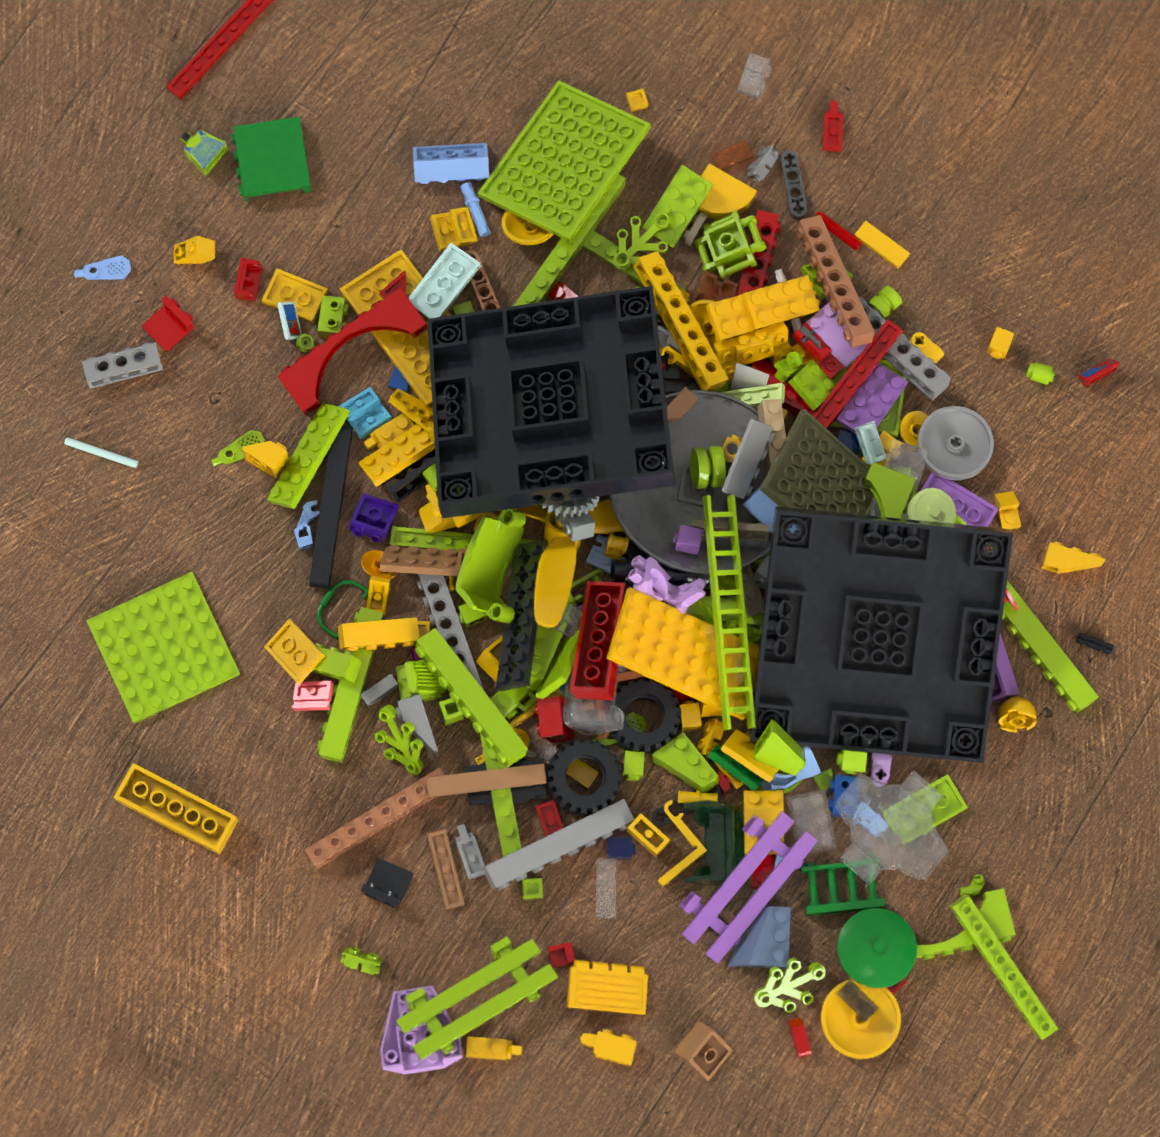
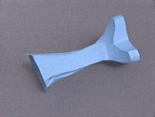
M808 746L802 748L806 759L803 770H799L796 776L776 774L770 783L763 780L761 783L765 791L786 789L799 780L820 774V768Z

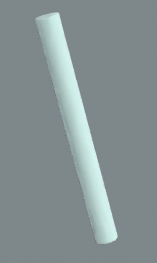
M68 437L65 439V445L137 468L138 461Z

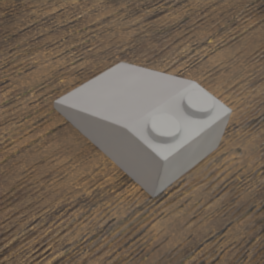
M416 695L397 701L399 707L395 709L399 723L411 722L415 728L412 735L416 739H420L424 747L435 758L439 757L421 696Z

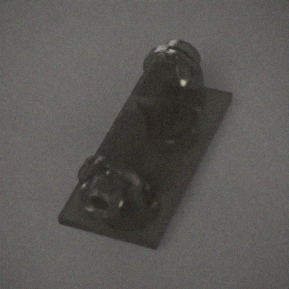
M851 980L836 993L865 1022L879 1008Z

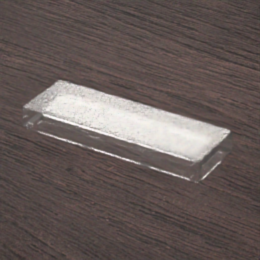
M596 859V918L616 919V859Z

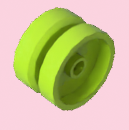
M709 446L707 451L704 447H692L690 453V474L694 489H706L708 484L711 488H723L726 478V466L721 446Z

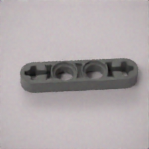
M786 150L781 155V167L789 212L793 219L801 220L806 215L807 205L798 156L795 151ZM787 156H790L792 159V167H789L788 160H785ZM794 172L797 175V179L790 180L787 174ZM797 189L800 192V196L792 197L790 191ZM797 202H799V209L802 210L801 214L795 211Z

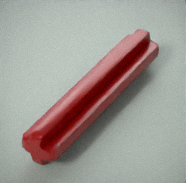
M818 211L815 216L821 215L828 231L854 250L859 249L862 242L823 212Z

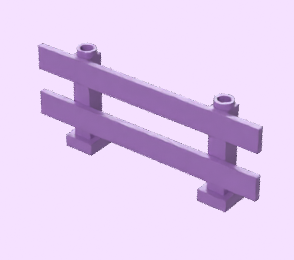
M781 811L768 829L762 826L764 821L755 814L750 818L742 830L751 837L753 835L757 836L759 840L705 906L699 902L701 898L693 891L679 905L688 914L692 911L696 915L682 933L690 942L695 944L709 926L720 934L705 953L717 964L732 946H736L740 942L743 932L792 872L802 866L803 859L818 842L807 831L801 835L791 849L781 842V837L794 823V820L783 811ZM771 850L775 851L783 859L730 924L726 925L717 916Z

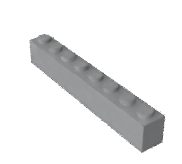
M625 799L620 800L482 869L492 890L498 887L500 891L510 886L509 881L513 879L518 882L526 878V873L532 870L535 874L545 869L543 865L548 862L553 865L561 861V856L564 854L571 856L579 852L578 848L583 845L588 848L596 844L595 839L601 836L604 840L614 835L613 830L619 828L622 831L628 828L630 822L634 821V818Z

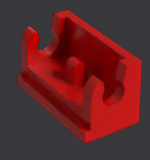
M241 257L234 288L236 299L256 302L263 268L259 261Z

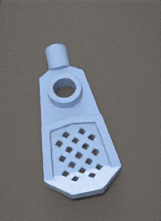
M118 256L87 264L81 270H74L75 278L85 277L87 280H125L131 271L130 260L123 256ZM92 268L97 269L95 273H90V270Z

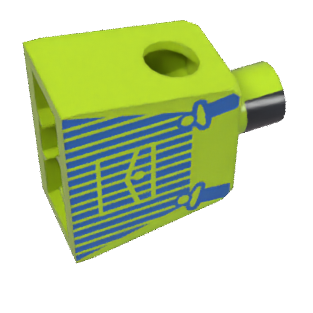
M199 130L194 137L185 132L180 140L186 144L184 148L186 157L205 176L228 150L226 142L202 130Z

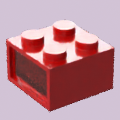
M561 696L537 699L535 712L537 717H539V724L537 725L538 735L552 744L574 740L571 703Z

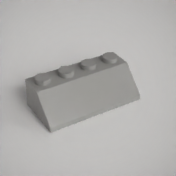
M750 419L721 490L722 492L730 495L735 494L736 497L744 499L745 496H750L753 486L750 485L753 478L757 479L761 469L757 467L759 461H764L768 452L765 449L767 442L771 443L775 432L772 431L773 427Z

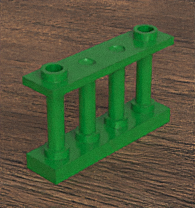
M874 857L862 858L863 861L826 865H816V863L804 864V867L800 869V874L807 873L811 901L809 906L805 907V917L856 912L871 908L884 909L886 906L885 898L877 896L873 866L880 864V859L874 860ZM866 867L869 897H867L868 900L860 901V898L857 897L854 868ZM846 869L850 899H848V902L840 903L837 895L834 870ZM827 871L830 901H828L829 904L821 905V902L818 901L815 872Z

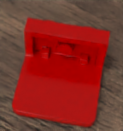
M166 295L161 299L163 307L149 318L142 327L164 351L168 352L194 329V325L192 322L193 317L187 311L183 312L179 308L180 304L174 298L170 299Z

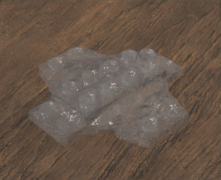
M914 770L902 784L886 785L859 773L834 803L845 823L851 828V845L839 859L868 884H871L882 870L898 869L902 873L925 881L949 852L933 825L932 811L943 795Z

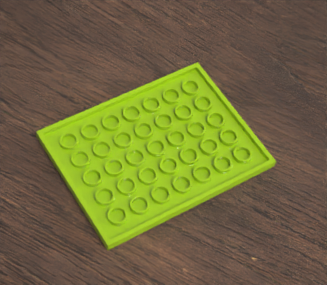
M558 80L479 190L478 196L571 242L651 129V125L640 118Z

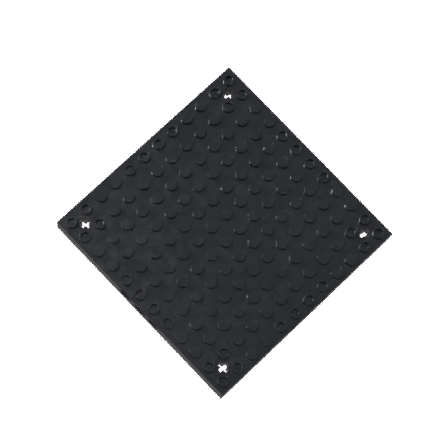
M653 286L427 319L438 507L442 519L676 486Z
M775 506L753 694L756 728L749 729L750 741L757 742L769 724L768 720H770V717H773L774 721L799 746L983 763L1013 532L1010 529ZM792 525H795L798 529L794 530V533L788 530V528H792ZM989 544H991L993 549H990L989 552H987L985 547H988ZM964 735H967L968 739L962 742L961 739L964 738Z

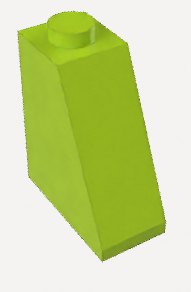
M771 720L753 747L754 760L796 776L799 770H803L806 764L804 750L775 721Z

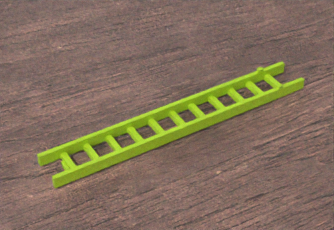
M735 494L727 496L728 512H712L711 497L706 495L703 496L704 526L706 530L723 730L731 729L730 712H734V714L746 713L748 729L756 728ZM729 517L728 525H730V531H714L712 518ZM731 536L732 550L715 551L714 537ZM716 556H732L734 570H717ZM734 575L735 590H719L718 576ZM736 595L737 609H721L719 596ZM738 614L739 628L722 629L721 615ZM739 633L741 648H724L723 634ZM741 653L742 667L726 668L725 654ZM743 672L744 687L728 688L726 673ZM745 692L746 706L729 707L728 693Z

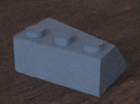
M764 907L741 935V940L734 947L727 966L767 969L777 966L780 969L786 970L789 960L791 907Z

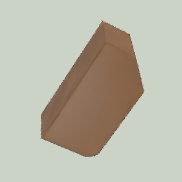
M686 387L667 406L669 422H679L697 401V397Z

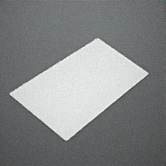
M737 363L730 391L766 386L769 374Z

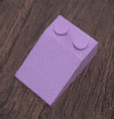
M829 303L806 322L832 349V354L845 366L844 369L856 360L868 345L850 347L848 341H845L843 337L842 327L838 326L836 314L831 311Z

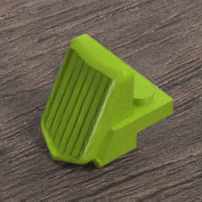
M425 660L408 661L404 665L396 666L401 700L420 695L422 701L425 702L442 698V693L447 688H443L440 685L438 676L435 672L432 673L428 669Z

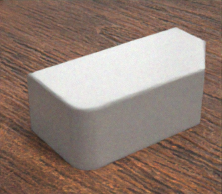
M390 674L360 695L366 705L370 706L389 695L399 686L392 674Z

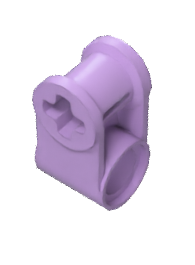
M871 752L870 782L873 786L879 788L886 785L890 776L892 754ZM877 774H881L882 780H879Z

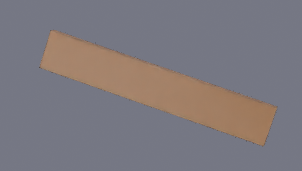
M544 764L427 777L429 798L546 784Z

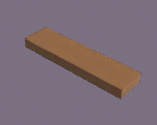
M446 829L427 833L445 909L464 906L465 903Z

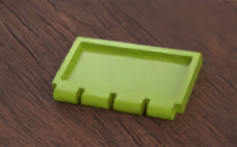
M580 627L557 646L545 676L535 694L538 699H544L567 682L574 665Z

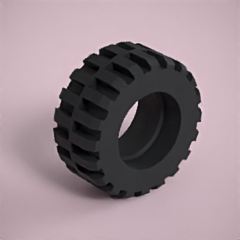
M640 677L636 681L631 679L627 681V684L618 687L616 693L614 692L613 701H610L608 704L607 723L611 737L616 739L621 748L625 747L627 751L649 752V754H653L656 750H659L674 739L679 730L681 708L679 707L678 698L673 695V690L666 688L664 684L655 682L653 679L644 680V677ZM644 699L658 705L662 712V721L656 730L641 733L633 730L627 724L625 713L628 706L634 701Z
M577 739L563 745L553 755L546 770V785H548V792L553 796L554 802L562 806L563 810L570 811L576 815H590L607 807L616 798L621 788L622 775L620 770L622 768L621 764H618L616 760L618 759L616 754H612L607 745L603 746L597 740ZM578 759H589L601 770V785L596 792L590 795H579L573 792L566 782V771L569 765Z

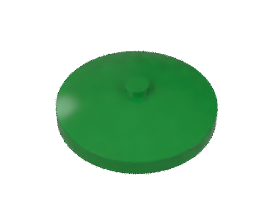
M871 908L856 913L845 923L838 937L837 955L842 969L856 983L868 988H887L900 982L911 971L916 960L917 942L911 927L901 916L887 909Z

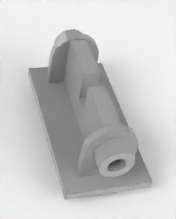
M774 145L763 147L758 152L759 157L748 167L749 172L746 177L753 176V180L757 183L764 180L769 172L764 166L767 165L769 168H772L778 159L779 153L776 150H771Z

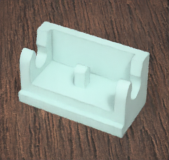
M875 421L854 428L866 464L876 463L887 458Z

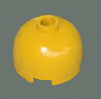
M1013 696L1004 701L998 709V723L1001 729L1008 732H1017V728L1022 729L1026 727L1027 730L1033 728L1037 723L1036 710L1033 704L1019 696Z

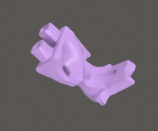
M639 555L631 562L634 569L631 570L628 578L634 583L633 589L659 601L663 600L665 604L678 609L682 614L686 613L688 606L705 596L706 592L703 591L706 582L700 578L690 584L685 583L681 586H674L668 582L671 577L653 557L645 560Z

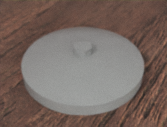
M948 406L934 411L925 419L918 433L917 447L923 463L934 474L949 480H964L977 475L986 467L993 453L994 440L989 425L978 413L961 406Z

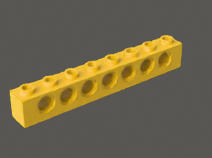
M658 251L639 257L633 267L644 287L653 286L656 309L668 331H670L672 338L675 340L700 389L714 391L722 388L728 381L727 373L719 363L718 356L713 352L708 338L703 334L699 322L693 316L691 307L686 303L682 291L677 287L673 275L667 269L665 260Z

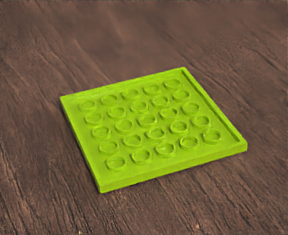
M193 572L86 620L134 724L241 675Z

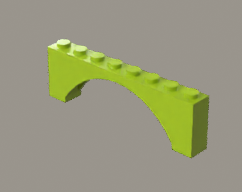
M872 462L863 483L869 487L881 512V517L901 518L902 513H907L909 506L907 500L909 496L913 497L917 487L914 486L916 479Z
M1004 888L985 892L982 895L983 902L979 912L1000 943L1011 941V937L1015 936L1016 933ZM964 930L957 936L938 944L917 945L916 958L923 957V960L935 958L934 954L942 953V956L954 954L953 950L961 949L962 952L969 951L975 945Z

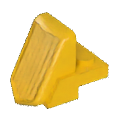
M429 484L426 485L428 493L426 497L429 503L419 510L425 530L428 533H436L457 527L452 517L442 519L438 507L437 491L434 492Z

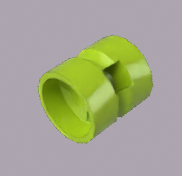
M885 286L878 292V296H874L867 304L872 309H876L885 320L891 314L890 310L894 311L902 304V299L893 288Z

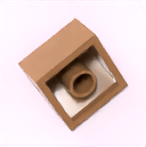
M698 1021L674 1052L705 1080L709 1081L733 1050L713 1029Z

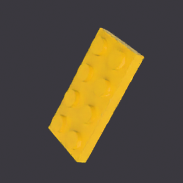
M417 424L358 463L377 487L433 451L435 443L427 437L429 433Z

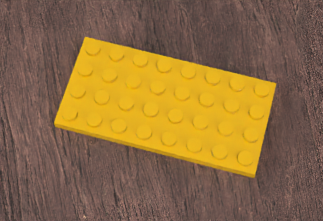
M402 249L341 287L340 292L355 313L359 315L364 311L367 312L372 309V306L377 301H383L384 299L379 296V293L403 271L406 272L407 297L412 294L423 277ZM446 311L443 316H450V313ZM419 313V314L421 315V317L424 319V321L426 322V324L428 325V320H427L428 318H426L424 315H422L421 313ZM428 329L416 338L398 331L380 330L370 332L425 407L431 405L432 389Z
M631 587L627 589L607 659L722 711L714 626L687 613L682 614L678 609ZM723 634L724 648H741L739 637L733 634ZM748 642L753 691L759 646ZM741 653L725 654L726 668L742 667ZM743 672L726 673L728 688L744 687ZM745 692L728 693L729 707L746 706ZM730 712V715L736 718L746 719V713L734 714V712Z

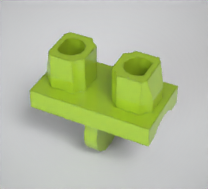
M792 351L788 353L785 359L775 363L774 367L778 369L775 377L779 381L785 382L788 377L793 378L806 365L802 364L801 354L797 351Z

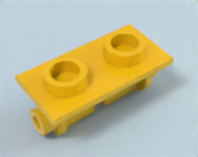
M718 718L708 719L703 727L702 739L697 744V750L709 760H712L708 757L709 753L718 744L713 740L720 741L724 732L723 722L718 721Z

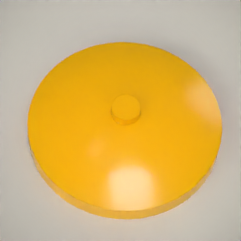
M852 979L837 985L826 997L821 1010V1027L829 1044L839 1053L854 1059H868L886 1051L897 1038L901 1026L899 1005L887 988H868L856 983Z

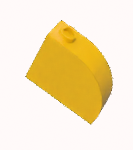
M709 163L701 177L714 184L697 213L703 212L708 215V218L715 220L727 217L736 210L741 215L755 200L757 190Z

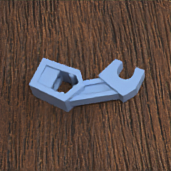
M317 500L307 502L303 506V512L297 528L294 529L299 550L314 547L311 529L308 524L319 517V511L313 512L311 510L312 507L318 506ZM305 529L308 536L299 537V533Z

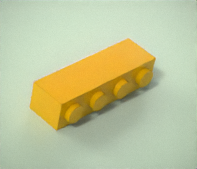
M417 617L345 623L338 626L340 650L346 649L347 652L358 651V648L364 647L366 651L376 650L377 646L391 649L395 648L398 644H403V647H412L416 640L420 638Z

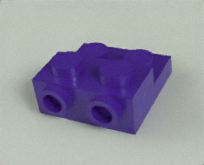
M363 493L350 521L349 531H352L353 535L357 537L362 535L370 537V540L375 543H380V541L386 542L399 505Z

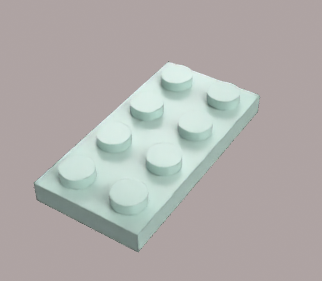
M450 243L408 299L416 310L426 318L442 317L481 267V263Z

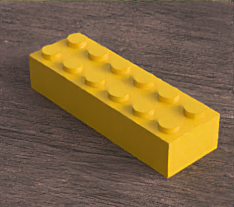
M134 763L114 795V799L117 802L218 855L221 854L239 821L236 816Z

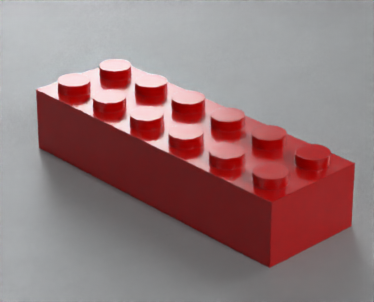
M587 581L570 691L575 698L613 701L619 664L608 660L607 655L628 589L625 583Z

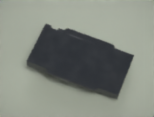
M521 758L507 768L544 764V759L526 760ZM485 761L481 765L466 766V773L487 770ZM546 784L511 788L513 804L547 798ZM491 790L468 793L469 806L481 804L494 806Z

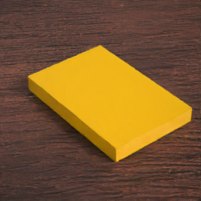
M276 268L261 301L278 309L277 304L280 302H294L298 317L314 323L321 308L322 295H327L328 288Z
M290 618L264 646L298 684H301L326 656Z
M736 729L722 746L721 751L770 783L779 769L754 760L753 747L757 742L750 741L749 736Z

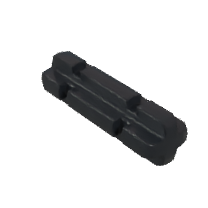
M1081 632L1077 635L1076 643L1086 644L1087 647L1097 651L1102 650L1103 653L1108 655L1114 649V645L1111 643H1104L1103 640L1092 636L1087 637V634Z

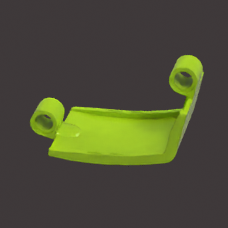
M515 509L503 510L497 519L486 515L482 517L468 545L456 582L457 593L473 610L484 612L490 619L506 624L512 622L515 612L512 607L505 604L500 595L514 550L521 540L524 532L523 525L526 522L525 513Z

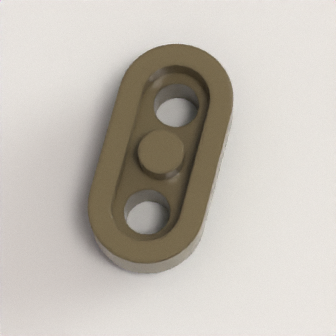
M701 212L694 216L692 220L694 225L691 230L687 229L683 236L684 244L689 247L693 246L694 241L699 236L703 225L708 219L707 214Z

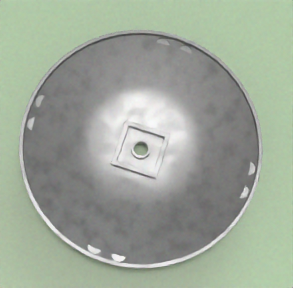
M690 390L697 397L695 405L679 422H669L676 486L609 495L614 514L624 532L649 557H653L659 563L672 569L692 574L709 575L706 537L701 538L698 555L675 550L676 543L673 542L675 531L679 532L680 525L691 527L692 519H704L703 496L710 495L712 512H728L727 496L730 494L722 492V488H711L709 484L703 491L694 489L690 474L692 447H704L707 451L709 446L723 447L727 436L732 437V434L743 438L750 419L759 421V415L755 408L732 396L712 391ZM680 392L666 395L667 406ZM731 443L728 445L727 450L730 454H736L738 446L735 443ZM762 460L759 461L757 466L761 468L757 479L753 478L750 484L753 486L751 494L766 477L765 462ZM725 461L727 478L732 463ZM735 496L737 522L760 523L742 505L748 499V496H745L744 499ZM714 517L712 519L713 521L724 520L728 522L729 517ZM770 533L768 542L739 539L741 568L756 562L770 551L772 537ZM714 537L715 551L732 550L731 539ZM716 556L717 570H734L732 556Z

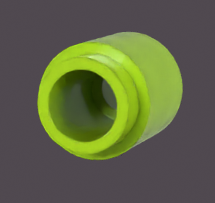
M1030 362L1026 377L1032 381L1048 385L1049 382H1053L1055 371H1052V366Z

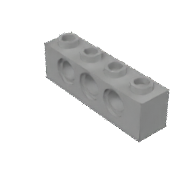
M156 342L144 343L136 348L128 347L116 353L109 352L101 357H89L82 361L86 381L90 389L163 370ZM138 356H145L143 361H136ZM120 362H127L124 366H118ZM104 366H107V367H108L107 370H105V371H100V369H101L102 367H104Z

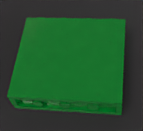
M299 117L233 127L234 133L231 134L232 145L236 144L237 149L233 151L235 162H239V168H236L237 178L242 181V185H239L240 196H244L245 202H248L247 197L303 189L304 193L311 192Z

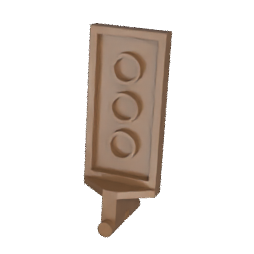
M386 546L380 563V571L458 577L467 548H460L458 551L455 549L439 550L433 547L425 549L416 546Z

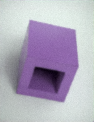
M680 525L679 532L675 531L673 542L676 543L675 550L698 555L703 529Z

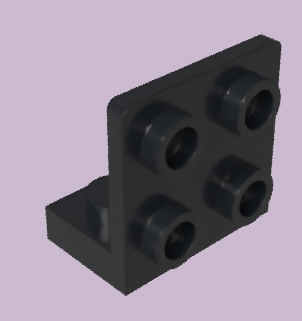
M378 858L367 883L363 884L361 888V893L398 910L411 882L413 873Z

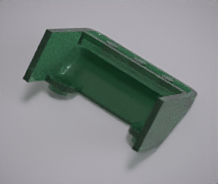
M711 800L683 803V808L695 810V822L700 827H704L705 849L707 850L705 853V865L698 866L695 877L684 878V882L698 885H722L744 858L743 812L737 806Z

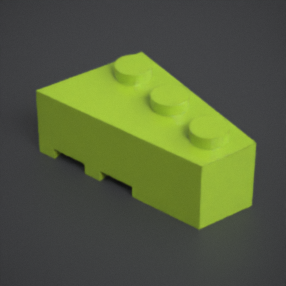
M684 732L652 754L653 763L660 765L670 774L683 780L685 784L695 790H700L701 793H707L718 785L719 776Z

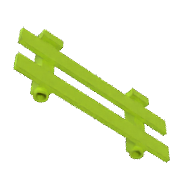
M508 937L490 946L491 955L496 961L427 1001L426 992L422 987L405 997L406 1005L412 1011L396 1020L402 1032L406 1034L424 1023L431 1034L413 1046L420 1060H423L439 1049L444 1054L451 1052L455 1048L452 1044L454 1040L525 997L530 1002L537 1000L540 997L538 990L558 978L550 964L530 976L522 968L521 964L541 953L533 939L511 951L512 945ZM510 973L516 982L515 985L447 1026L442 1027L436 1015L504 974Z

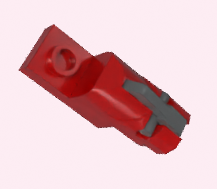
M804 323L799 330L797 329L794 332L793 337L805 350L804 355L809 360L813 359L830 380L844 369L845 366L832 354V349L807 323Z

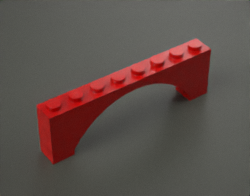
M401 288L391 291L386 299L377 301L372 306V309L360 313L357 316L358 319L352 323H346L337 334L333 333L328 336L326 342L314 346L309 354L300 356L291 367L287 366L281 370L278 378L306 416L321 406L319 392L324 371L333 355L346 342L364 333L380 330L403 332L416 338L428 329V325Z

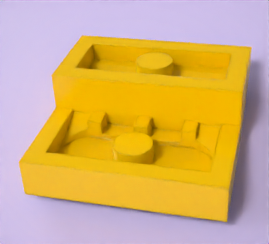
M468 207L451 209L449 213L431 215L430 221L439 252L445 251L450 243L460 248L478 241Z

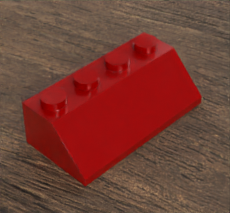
M765 359L752 363L750 368L769 374L767 385L784 384L783 409L796 416L803 409L810 415H814L815 410H812L789 384L792 378L788 377L785 382L779 381L775 377L778 369L774 367L773 363Z

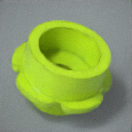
M301 334L296 340V345L302 352L311 351L314 347V338L311 335Z

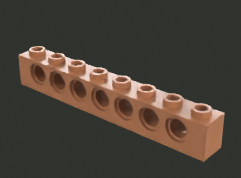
M821 215L800 220L799 227L796 229L797 236L803 242L804 252L808 253L810 257L811 267L816 270L817 280L821 282L823 293L830 301L831 311L836 314L838 326L842 327L845 341H848L851 348L872 343L874 329Z
M439 767L306 848L305 851L316 870L435 798H429L427 777L443 776L444 773Z

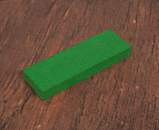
M717 744L708 757L755 792L764 779L721 751L722 747Z

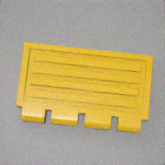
M574 960V967L569 969L567 1008L645 1015L648 975L644 974L645 969L642 966L630 965L629 973H627V965L611 963L610 971H608V963L592 961L591 969H589V961Z

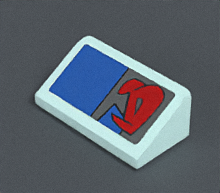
M280 302L277 305L285 339L288 341L297 340L302 332L295 303Z

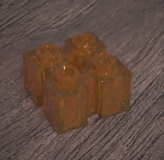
M704 271L690 305L699 300L717 302L735 297L739 284L727 279L724 282H720L717 280V275Z

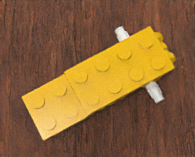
M782 269L774 271L777 284L707 304L706 309L717 342L780 322H791L794 331L799 330L802 327L800 323L801 318L811 316L820 311V301L816 299V290L813 291V281H810L808 275L787 281Z

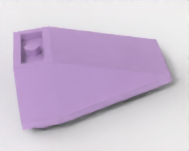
M433 986L422 987L426 992L427 1001L437 996ZM419 988L393 992L380 1049L383 1070L410 1074L443 1069L463 1057L459 1037L452 1042L455 1048L451 1052L444 1054L439 1049L423 1060H420L413 1046L431 1035L427 1027L423 1023L406 1034L402 1032L396 1020L412 1011L407 1007L405 997ZM446 1010L436 1015L442 1027L452 1023Z

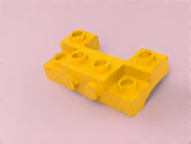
M784 322L713 344L714 353H716L719 363L726 371L728 381L733 380L737 363L746 365L770 357V360L775 365L777 361L785 359L788 353L791 352V346L788 342V328Z

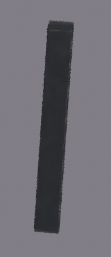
M342 425L329 448L309 587L329 589L353 426Z

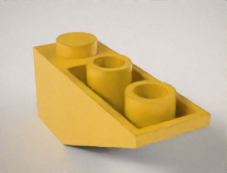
M1050 542L1046 548L1041 568L1061 574L1101 567L1105 559L1096 553L1087 554L1076 547L1067 548L1060 542Z

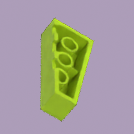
M563 615L560 622L554 627L537 625L530 686H526V688L538 689L570 616Z

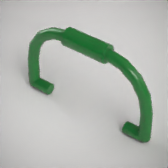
M343 580L336 583L332 588H329L319 603L320 606L317 610L319 626L335 639L339 638L338 631L335 633L324 625L322 610L330 602L336 590L343 585H353L364 591L365 593L361 598L365 600L368 597L369 589L356 581Z

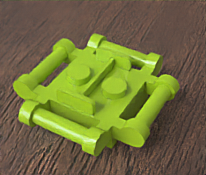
M736 210L727 217L711 224L706 223L703 225L705 236L696 239L694 245L701 256L704 274H712L718 269L722 280H725L731 274L757 265L753 253L764 251L766 245L760 237L756 225L757 220L754 215L741 219ZM747 226H749L755 242L751 245L744 230ZM706 244H708L714 260L713 262H710L705 248Z

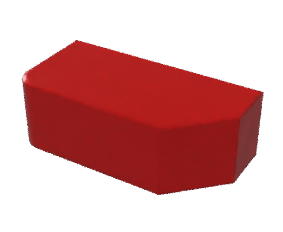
M801 1017L788 1020L797 1058L811 1055Z

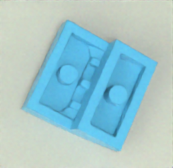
M371 387L338 406L350 411L346 420L350 426H353V430L360 440L392 420L391 415L382 405Z

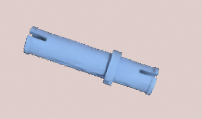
M471 182L461 185L460 189L466 200L465 205L471 212L479 236L486 237L490 235L491 231L481 210L479 197H476Z

